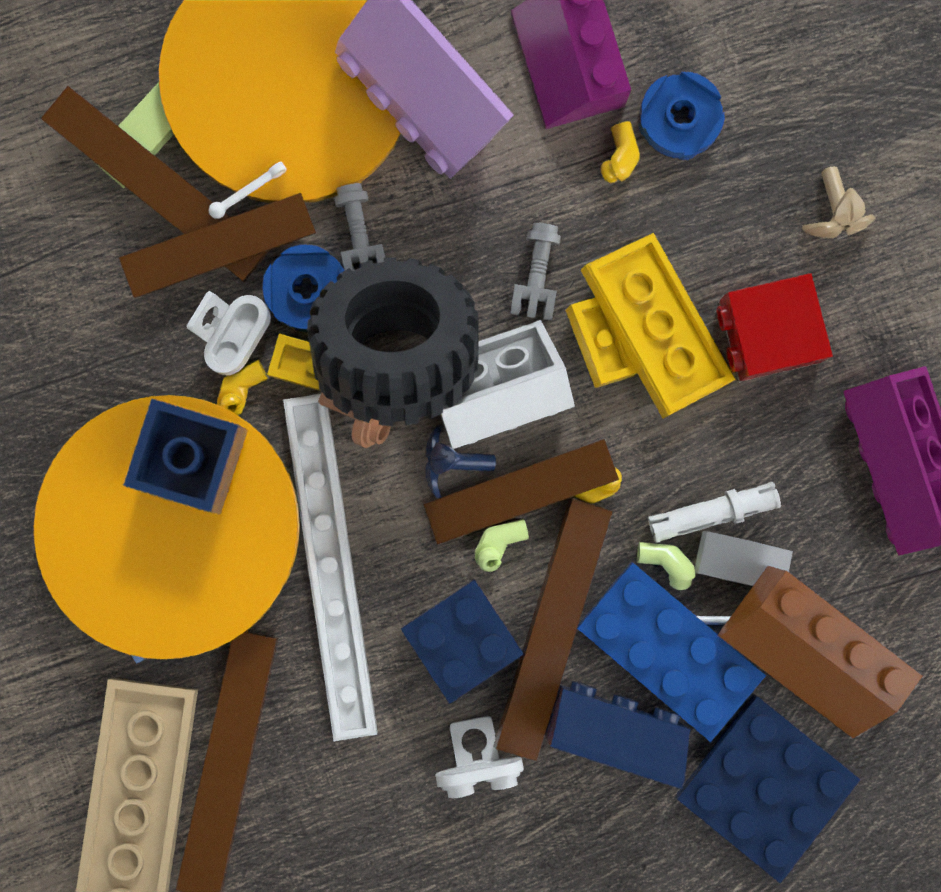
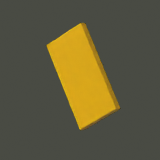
M654 233L590 262L580 270L662 419L736 380Z

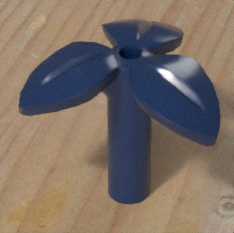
M437 425L427 441L425 456L428 458V463L425 465L426 480L430 490L437 499L442 498L438 488L439 474L445 473L450 469L494 471L496 466L494 454L457 453L450 446L439 443L440 432L444 427L442 425Z

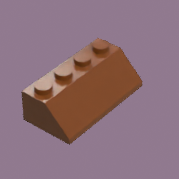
M771 566L766 567L717 635L851 738H855L897 713L923 677L788 571Z

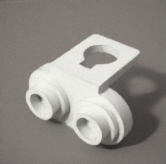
M208 291L188 322L187 329L207 342L204 350V358L207 365L218 374L233 375L245 366L267 330L271 315L268 306L256 296H241L229 306L216 294ZM214 307L213 315L215 318L212 323H206L202 326L205 314Z
M490 716L450 724L457 767L435 774L437 786L447 791L448 798H460L474 793L473 785L485 780L491 783L492 790L507 789L517 785L516 777L520 776V772L524 770L522 758L509 757L499 759L498 750L493 747L495 732ZM469 729H479L486 735L487 744L481 751L482 759L473 761L472 753L467 752L462 746V736Z

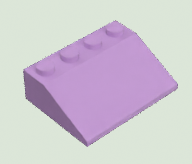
M367 0L338 40L335 53L338 55L336 59L343 71L351 78L357 76L368 88L366 93L373 104L380 110L387 109L397 120L396 127L409 142L413 143L416 141L426 152L425 159L437 173H445L450 179L477 155L514 116L412 0Z

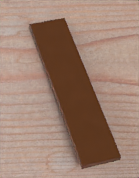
M298 193L119 257L133 297L138 298L314 235L316 232L302 194Z
M603 439L423 505L438 545L619 480L606 441Z

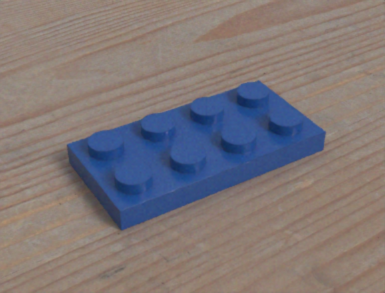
M633 562L627 566L577 627V629L710 742L766 677L763 672L717 636L716 632Z

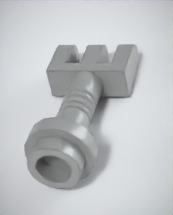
M361 183L338 187L336 189L338 196L334 197L336 207H345L353 250L341 252L344 270L350 268L354 271L353 263H363L373 259H377V263L384 262L383 245L370 246L366 233L367 230L365 229L366 226L364 225L365 221H363L364 216L361 203L369 200L367 191L362 190Z
M533 223L532 230L527 232L526 240L534 242L531 273L529 274L527 286L515 284L510 314L519 315L522 305L521 299L529 300L527 317L535 318L539 301L546 303L543 309V319L552 321L557 291L544 289L545 274L547 273L545 270H547L546 266L548 265L551 245H560L561 236L557 234V226Z

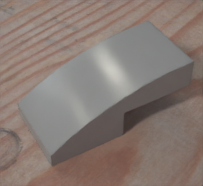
M702 531L695 573L754 586L767 566L789 572L793 551Z

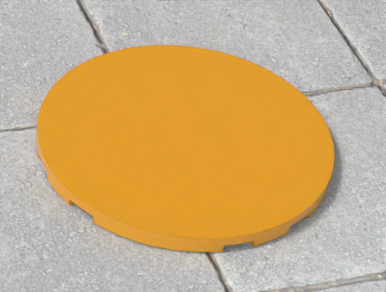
M184 0L172 18L164 37L159 63V88L169 125L183 150L194 164L221 186L238 192L268 172L273 165L282 162L287 168L284 174L271 179L247 195L249 199L265 203H273L298 193L302 194L304 202H318L338 195L336 190L338 187L361 183L370 176L392 152L401 133L396 127L397 120L387 109L380 110L369 99L366 93L368 88L357 76L351 78L343 71L336 59L338 55L335 53L339 38L367 0Z
M174 395L150 396L128 401L102 412L81 427L64 444L51 463L39 491L34 518V544L40 571L50 594L65 615L84 633L111 649L128 655L152 659L184 658L216 649L249 630L272 607L285 582H287L295 562L300 530L299 508L291 477L282 460L269 441L250 423L237 414L202 399ZM151 399L228 421L247 429L221 514L210 513L123 486Z

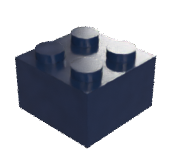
M151 399L123 486L210 513L221 514L247 429L228 421Z
M475 579L401 628L449 704L524 655Z

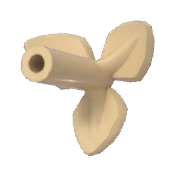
M828 167L821 172L833 217L829 222L803 225L802 230L816 237L835 238L842 230H846L847 235H852L865 229L876 217L873 214L863 217L865 214V204L862 198L853 188H849L845 192L838 168Z

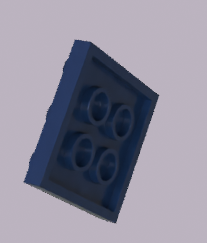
M753 695L675 797L781 884L860 779L762 699Z

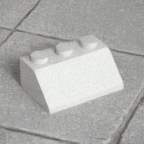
M539 320L479 341L478 370L474 372V381L470 389L462 392V398L451 408L447 405L443 406V413L440 414L453 449L575 407L566 367L542 321Z

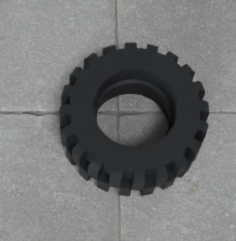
M396 257L384 258V262L373 264L372 260L359 264V269L352 271L348 268L337 276L336 283L330 281L320 292V297H317L310 309L307 333L315 379L318 380L319 388L324 396L330 400L333 399L335 407L346 414L353 411L354 418L369 423L370 419L379 420V425L393 426V422L405 421V425L419 423V418L424 416L432 419L443 413V406L447 405L449 408L454 406L462 398V392L470 389L474 381V372L478 370L479 361L478 312L475 310V302L467 290L463 289V284L451 274L446 277L445 271L433 264L426 267L422 265L420 260L408 258L407 262L397 261ZM393 330L414 332L428 339L417 347L400 352H381L362 345L364 341L376 334Z

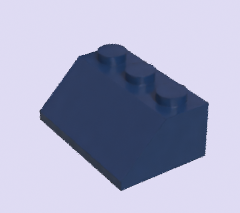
M572 681L570 688L563 685L559 686L545 732V737L550 747L682 789L685 781L690 729L679 723L680 715L656 707L653 714L637 710L639 702L616 694L613 695L612 701L595 696L596 688L576 681Z

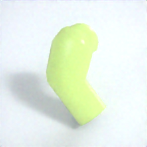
M520 519L492 526L484 531L475 549V561L483 571L493 572L500 567L502 563L501 558L508 544L529 539L525 520Z
M645 542L638 543L637 563L662 565L669 574L670 586L676 590H686L691 586L692 579L695 578L694 565L677 546Z

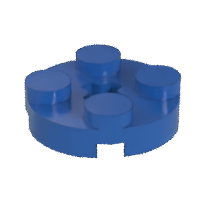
M681 72L680 75L669 77L666 75L657 79L645 93L640 106V133L645 137L649 145L659 153L681 160L692 159L695 155L707 150L722 130L725 116L718 89L707 78L693 72ZM683 106L687 107L690 110L688 117L692 122L676 123L671 109L679 111Z
M314 245L290 247L282 252L281 256L274 261L273 265L270 264L265 272L262 288L266 305L283 325L293 330L307 332V321L310 319V309L317 297H320V292L330 281L336 283L337 276L345 270L335 257L331 256L329 252L321 247ZM303 278H310L312 285L318 286L317 292L312 293L310 299H303L300 293H295V286L302 285Z

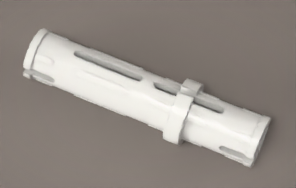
M769 482L736 492L735 489L725 492V496L649 516L648 522L651 533L654 535L653 539L655 543L675 536L688 534L730 521H733L734 524L744 522V517L781 508L778 491L775 489V484Z

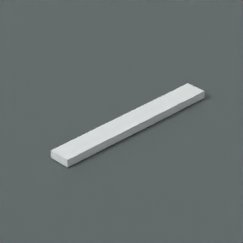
M321 394L284 399L283 402L333 740L340 741L377 735L378 731L329 408L319 404L318 400Z

